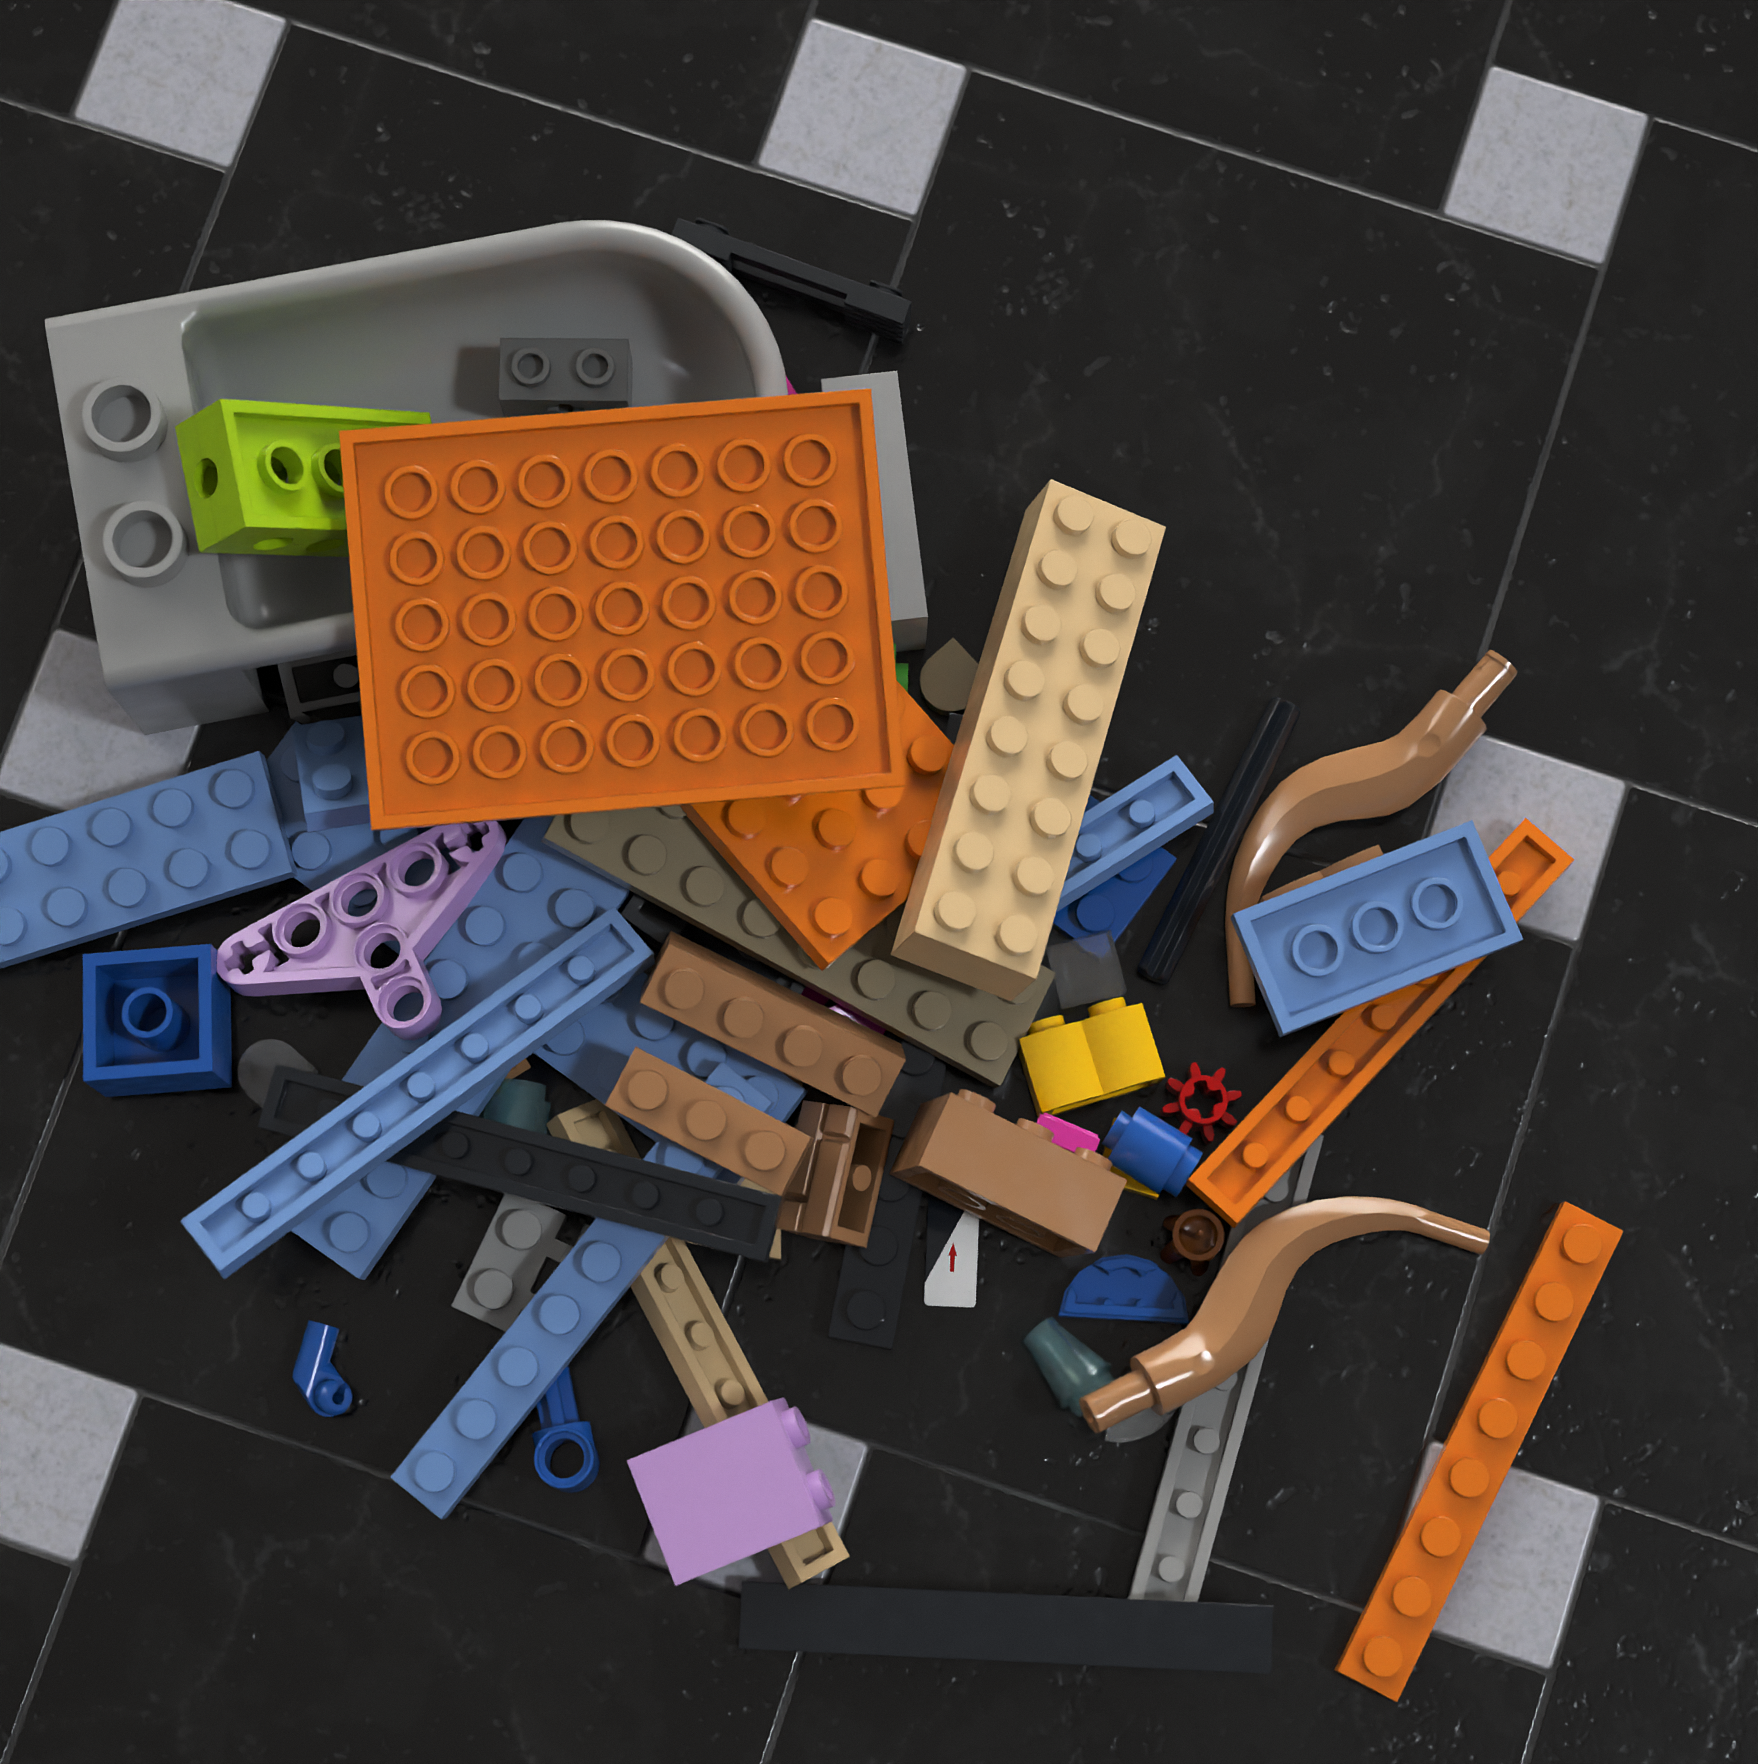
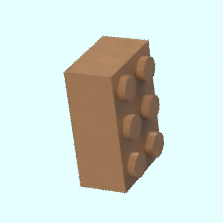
M960 1089L958 1095L949 1093L920 1105L891 1168L890 1175L1060 1258L1096 1252L1127 1182L1126 1179L1110 1172L1113 1163L1109 1159L1082 1147H1076L1075 1152L1072 1153L1052 1143L1054 1133L1049 1129L1023 1118H1019L1015 1125L993 1114L996 1105L992 1101L968 1090Z

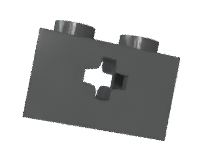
M500 338L499 402L504 418L631 408L633 360L629 339Z

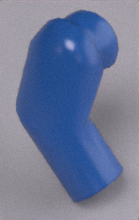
M308 1320L293 1369V1381L314 1412L323 1417L340 1415L352 1403L351 1388L344 1382L330 1362L340 1329Z

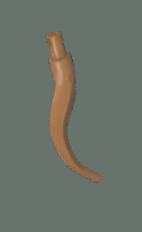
M1489 650L1452 694L1441 689L1437 691L1420 713L1399 734L1382 742L1322 757L1299 768L1281 781L1259 807L1244 834L1236 854L1226 899L1225 931L1231 1007H1250L1256 1005L1254 974L1230 917L1233 913L1258 904L1261 893L1282 856L1297 839L1314 828L1338 821L1369 819L1393 814L1409 807L1440 783L1487 730L1486 724L1481 717L1517 674L1515 667L1503 656L1493 650Z
M1345 1196L1315 1200L1288 1208L1260 1222L1240 1240L1226 1258L1196 1316L1186 1328L1162 1343L1130 1359L1132 1372L1079 1398L1081 1411L1090 1428L1095 1433H1100L1148 1408H1151L1157 1415L1162 1416L1225 1382L1256 1357L1269 1339L1286 1290L1298 1268L1313 1253L1332 1243L1361 1234L1397 1230L1421 1234L1481 1255L1489 1244L1490 1232L1410 1203L1377 1197Z

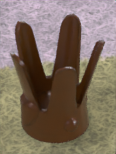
M1193 1209L1185 1211L1181 1215H1170L1164 1218L1163 1227L1173 1232V1238L1162 1249L1161 1260L1171 1264L1186 1257L1190 1259L1192 1274L1195 1276L1203 1275L1208 1270L1210 1260L1219 1251L1223 1252L1226 1239L1220 1220L1213 1213L1205 1209Z

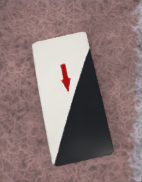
M929 1193L924 1303L928 1306L974 1307L976 1304L979 1218Z

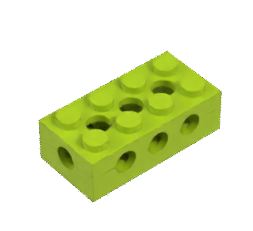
M219 399L175 426L199 553L349 557L339 431L431 424L430 413ZM339 479H341V485H340V486L338 485Z

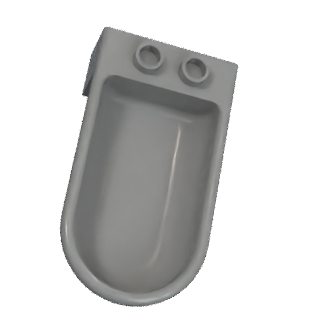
M579 220L550 224L45 319V329L103 678L108 692L144 735L269 712L262 672L263 666L357 649L349 557L199 553L175 426L219 399L429 412L432 423L504 418L499 402L500 338L629 339L633 360L632 407L788 395L785 368L772 330L757 303L732 274L705 252L680 238L646 226L611 220ZM341 479L338 481L339 486L341 485Z

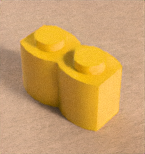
M1118 997L1088 1007L1087 1010L1090 1018L1065 1024L1063 1015H1057L1031 1023L1027 1031L1028 1036L1019 1039L1020 1048L1018 1055L1038 1118L1040 1114L1044 1115V1112L1053 1116L1162 1082L1165 1078V1073L1142 1003L1126 1006L1124 997Z

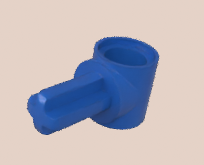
M567 1366L536 1404L541 1430L532 1433L535 1448L534 1464L538 1475L555 1489L573 1493L587 1488L595 1480L600 1468V1457L594 1445L590 1422H580L570 1370ZM565 1443H576L581 1446L584 1453V1464L581 1470L571 1478L562 1479L556 1477L551 1469L553 1452Z

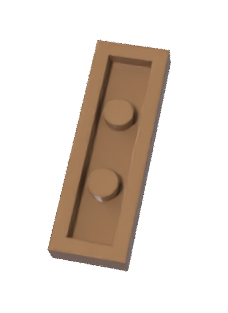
M637 1047L634 1048L605 1104L606 1107L782 1197H784L813 1141L812 1137Z

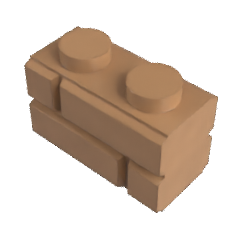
M803 1100L795 1129L812 1137L813 1141L783 1197L785 1201L777 1229L816 1240L867 1248L895 1121L880 1115L874 1117L858 1108L850 1106L829 1105Z

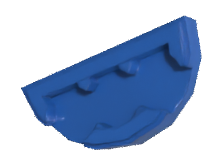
M1128 1254L1100 1258L1079 1271L1063 1293L1058 1317L1171 1324L1189 1323L1185 1297L1181 1290L1179 1291L1171 1276L1157 1267L1158 1265L1153 1261Z

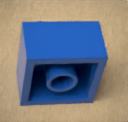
M211 944L83 954V1081L104 1097L232 1087L231 987L217 972L218 950Z

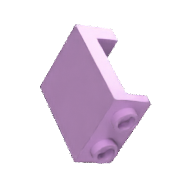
M784 1397L769 1401L627 1460L675 1586L833 1521L829 1508L835 1506L833 1490L823 1470H813L804 1447L811 1442L807 1424L796 1406L789 1409Z

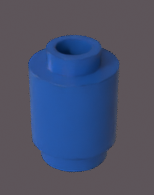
M1140 1106L1133 1117L1121 1111L1102 1142V1145L1112 1150L1108 1159L1113 1163V1167L1157 1194L1163 1189L1175 1197L1180 1193L1203 1152L1190 1145L1191 1137Z

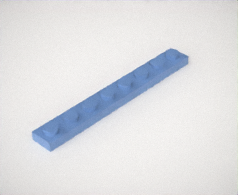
M613 906L181 1220L183 1226L223 1279L227 1278L655 964L654 953Z
M722 1061L705 1081V1083L766 1114L775 1104ZM661 1136L643 1159L714 1179L724 1169V1167L664 1136ZM596 1218L396 1469L391 1478L440 1519H446L669 1237Z

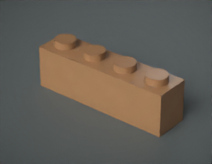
M672 931L669 932L655 960V964H653L641 988L640 1003L874 1117H877L906 1061L902 1044Z

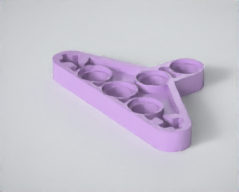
M497 821L435 826L231 935L222 943L217 951V972L235 992L243 996L366 989L377 1016L395 1036L403 1040L423 1038L435 1029L442 1013L440 998L423 961L463 913L499 862L505 845L509 841L508 835ZM480 832L483 835L482 844L484 847L479 851L473 852L470 849L472 846L470 837ZM446 847L449 848L451 857L460 867L454 873H452L451 865L440 853ZM421 859H431L434 861V873L427 882L419 886H408L405 884L406 871L415 861ZM365 889L377 891L376 905L369 913L360 917H352L348 914L349 902L356 893ZM309 919L320 922L319 935L315 941L304 947L292 946L291 937L296 926ZM272 940L289 958L287 962L282 964L273 954L277 951L270 944ZM389 940L400 943V954L392 965L383 969L371 967V955L378 945ZM253 953L256 956L252 960L254 970L244 974L241 971L245 968L243 958ZM409 993L422 994L424 998L423 1008L415 1018L406 1022L394 1019V1007L401 997Z

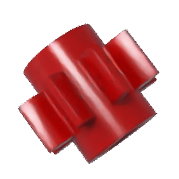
M1193 1062L1188 1068L1189 1080L1185 1084L1173 1078H1169L1166 1082L1165 1087L1177 1097L1174 1103H1169L1162 1107L1160 1114L1166 1117L1175 1115L1181 1124L1178 1130L1186 1135L1189 1130L1201 1131L1202 1140L1208 1145L1214 1139L1213 1126L1217 1122L1228 1129H1233L1236 1125L1237 1120L1234 1116L1227 1113L1226 1109L1228 1104L1238 1101L1242 1093L1236 1090L1226 1091L1221 1083L1226 1071L1223 1067L1218 1069L1211 1077L1201 1075L1199 1066L1196 1062ZM1195 1089L1201 1090L1203 1098H1214L1216 1101V1105L1208 1112L1206 1119H1201L1198 1109H1187L1185 1105L1194 1094Z

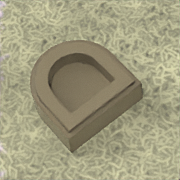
M954 638L927 660L920 674L919 687L923 701L931 710L944 716H949L950 713L964 714L979 665Z

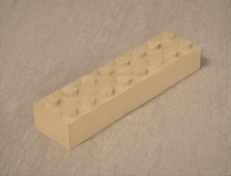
M1050 479L1026 509L932 816L931 827L922 856L918 862L890 955L1012 1001L1037 979L1166 529L1165 526Z

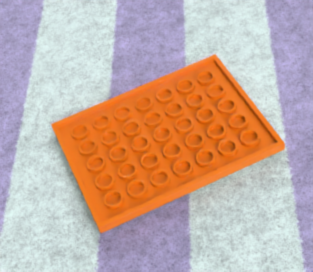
M871 388L339 431L371 830L384 831L905 787Z

